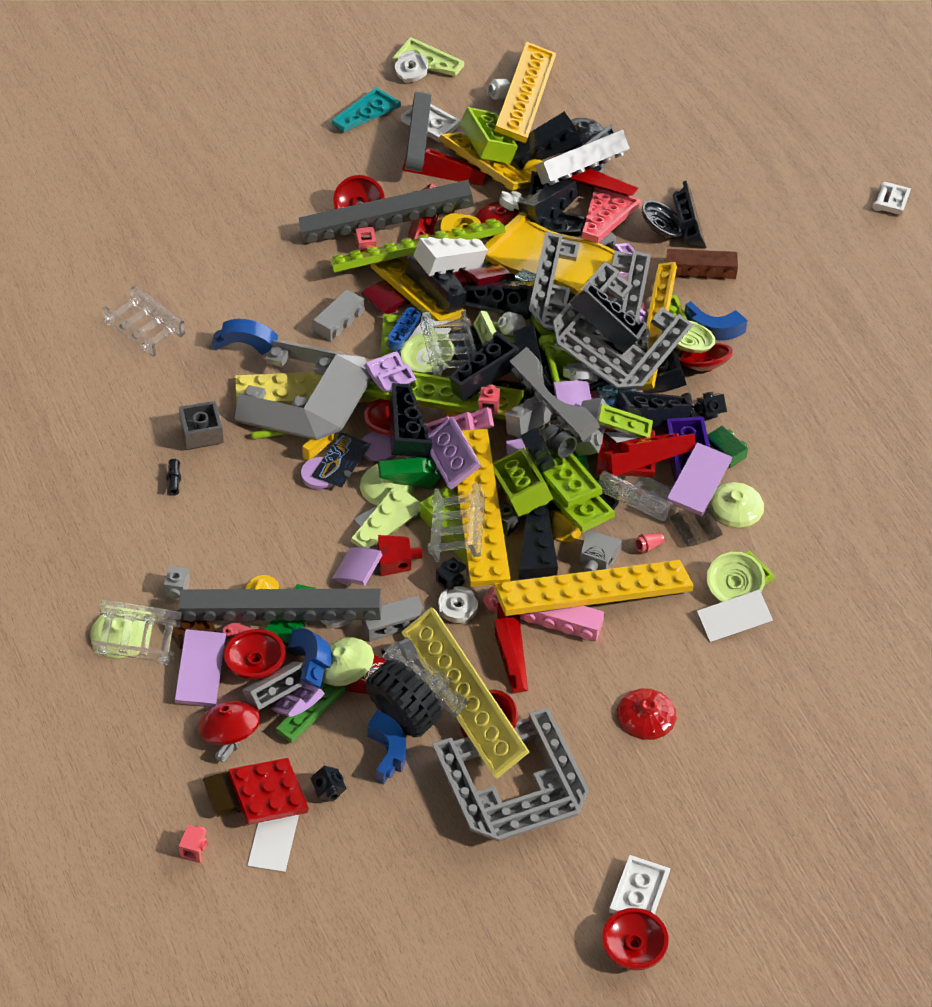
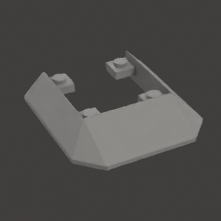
M545 232L529 310L543 329L554 331L553 321L567 306L570 288L553 284L558 258L576 261L580 243L564 240L563 235ZM615 251L612 266L618 271L628 273L627 282L633 285V287L622 301L609 296L608 300L621 304V309L627 314L632 312L636 315L634 319L638 321L651 254L633 251V254ZM598 329L593 334L603 342L613 344Z
M606 261L587 281V283L590 282L605 294L609 292L620 301L624 299L633 287V285L619 276L620 271ZM570 302L553 321L557 346L616 389L643 387L694 324L680 314L677 317L662 307L653 317L651 323L661 329L663 333L647 353L633 344L621 355L593 335L597 328L590 324L580 312H577Z
M271 340L273 347L265 358L267 364L283 367L288 358L316 364L314 367L315 374L322 375L323 377L310 398L297 396L292 405L263 399L266 395L265 388L248 385L243 394L238 393L235 422L319 440L341 431L372 379L364 367L367 363L365 358L286 340Z
M548 707L529 713V718L517 721L515 731L523 742L535 740L548 769L533 773V779L539 791L503 803L495 786L476 791L463 763L479 755L469 737L453 741L451 737L432 743L433 749L471 831L499 842L578 816L589 793V789Z

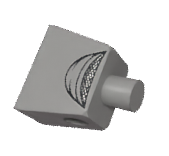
M587 530L580 558L581 566L585 567L584 572L609 569L621 553L622 540Z

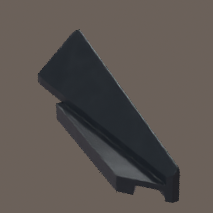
M684 181V187L679 192L675 191L673 194L681 230L684 229V241L687 244L707 248L691 189L687 181Z

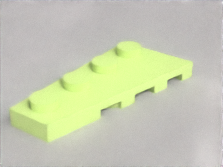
M412 37L406 41L392 58L395 63L402 53L415 51V53H421L425 56L428 64L427 70L456 76L464 67V61Z
M395 485L355 533L351 542L358 547L372 549L378 544V535L394 533L406 522L408 523L419 514L420 501Z

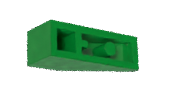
M427 458L378 462L379 478L431 490L441 477V473L434 460Z

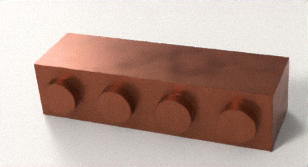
M667 249L666 263L676 262V277L736 279L737 252Z

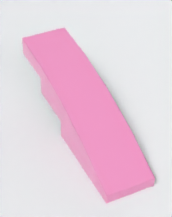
M488 407L473 413L465 412L453 417L461 430L494 427L491 409ZM446 416L426 424L428 434L450 417Z

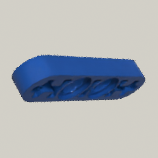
M409 307L405 310L388 335L386 343L388 348L400 350L420 321L421 311L419 309Z

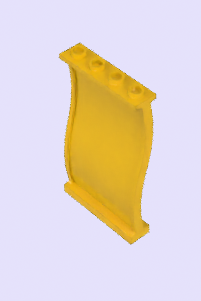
M521 212L505 226L506 233L495 235L484 245L488 251L483 262L485 264L490 262L494 265H502L511 274L535 280L545 232L559 233L534 223L527 218L526 213ZM563 235L564 240L580 243L576 261L558 258L553 284L570 288V292L576 295L605 261L612 266L615 251L600 243L580 237Z

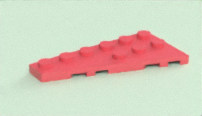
M595 187L582 238L599 243L641 206V200Z

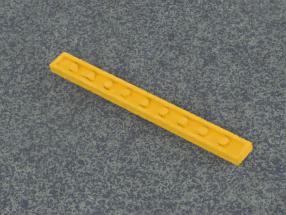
M676 262L658 264L647 319L648 325L645 329L641 349L645 353L663 333L661 329L651 323V320L662 307L669 311L677 270ZM657 370L643 387L635 388L636 391L654 389Z

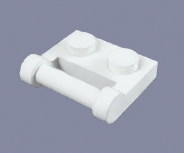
M882 182L879 187L880 192L877 200L872 206L873 210L878 212L883 210L902 215L911 188ZM888 191L891 192L888 203L883 202Z

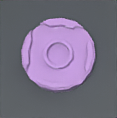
M371 432L363 438V441L371 444L364 454V458L368 461H387L396 457V455H391L390 436Z
M315 457L303 464L301 477L303 483L311 489L323 490V488L327 487L328 489L334 486L312 477V474L324 457Z

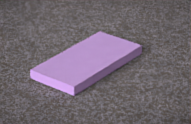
M452 416L428 434L433 442L430 454L451 490L482 467L458 423Z
M697 443L667 497V502L703 516L731 463L732 457Z
M186 629L175 703L209 707L217 704L226 633Z

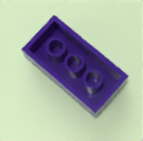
M704 417L666 419L664 434L678 433L679 436L695 434V445L700 443L710 447ZM693 450L670 458L675 483Z

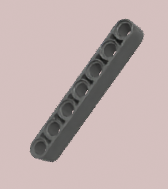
M415 91L405 161V169L422 172L432 96L430 93Z

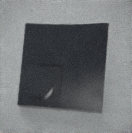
M560 212L559 216L550 222L548 230L563 235L579 237L583 234L586 217Z

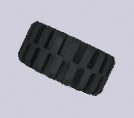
M396 659L386 660L366 679L365 688L372 702L375 703L378 710L392 717L401 726L406 735L413 738L421 737L441 718L442 706L439 699L436 698V694L413 669L407 667L403 662H399Z

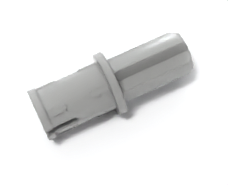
M240 742L222 745L215 754L216 760L225 762L230 754L238 749Z

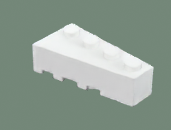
M428 237L420 238L414 257L426 273L432 276L435 272L444 274L446 270L457 272L459 268L464 270L480 268L488 249L479 239H435Z

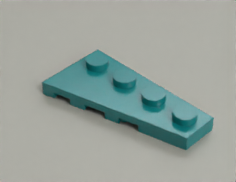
M376 87L332 119V125L346 132L401 107V102Z

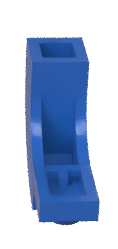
M692 301L685 304L684 313L687 320L706 327L712 332L717 341L734 339L746 333L748 320L737 310L725 316L714 317L704 313Z
M232 319L223 322L222 329L214 333L211 346L218 350L231 343L240 342L254 347L263 355L271 350L273 347L271 340H278V335L271 328L260 322L249 319Z
M306 628L294 629L291 633L288 649L300 656H306L300 680L308 685L319 688L321 687L324 670L331 667L332 652L330 645L324 638Z
M377 710L367 725V737L380 742L388 751L376 770V781L384 784L388 778L393 776L395 770L401 772L404 768L406 761V738L401 726L392 717Z

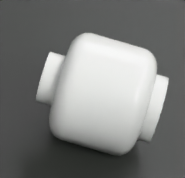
M493 79L487 88L488 95L493 100H505L511 85L507 79Z
M506 312L500 317L498 326L502 334L514 337L513 332L525 327L526 322L522 315Z

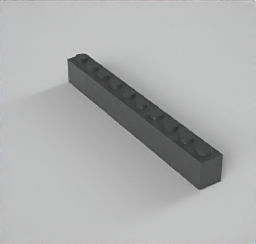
M465 180L299 217V223L304 244L353 234L356 233V228H380L474 207L469 181Z
M181 589L179 601L181 621L381 620L382 609L381 589Z

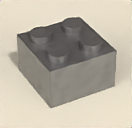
M216 400L179 407L180 424L186 449L224 443L223 428Z

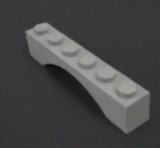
M527 347L510 360L513 367L511 371L517 378L521 376L524 379L522 381L529 390L532 388L535 391L534 395L540 402L543 400L546 402V408L552 414L555 412L558 415V421L563 426L567 425L570 428L569 432L575 438L579 437L584 441L600 428L596 418L585 407L567 404L557 399L547 390L544 385L542 365L539 359Z

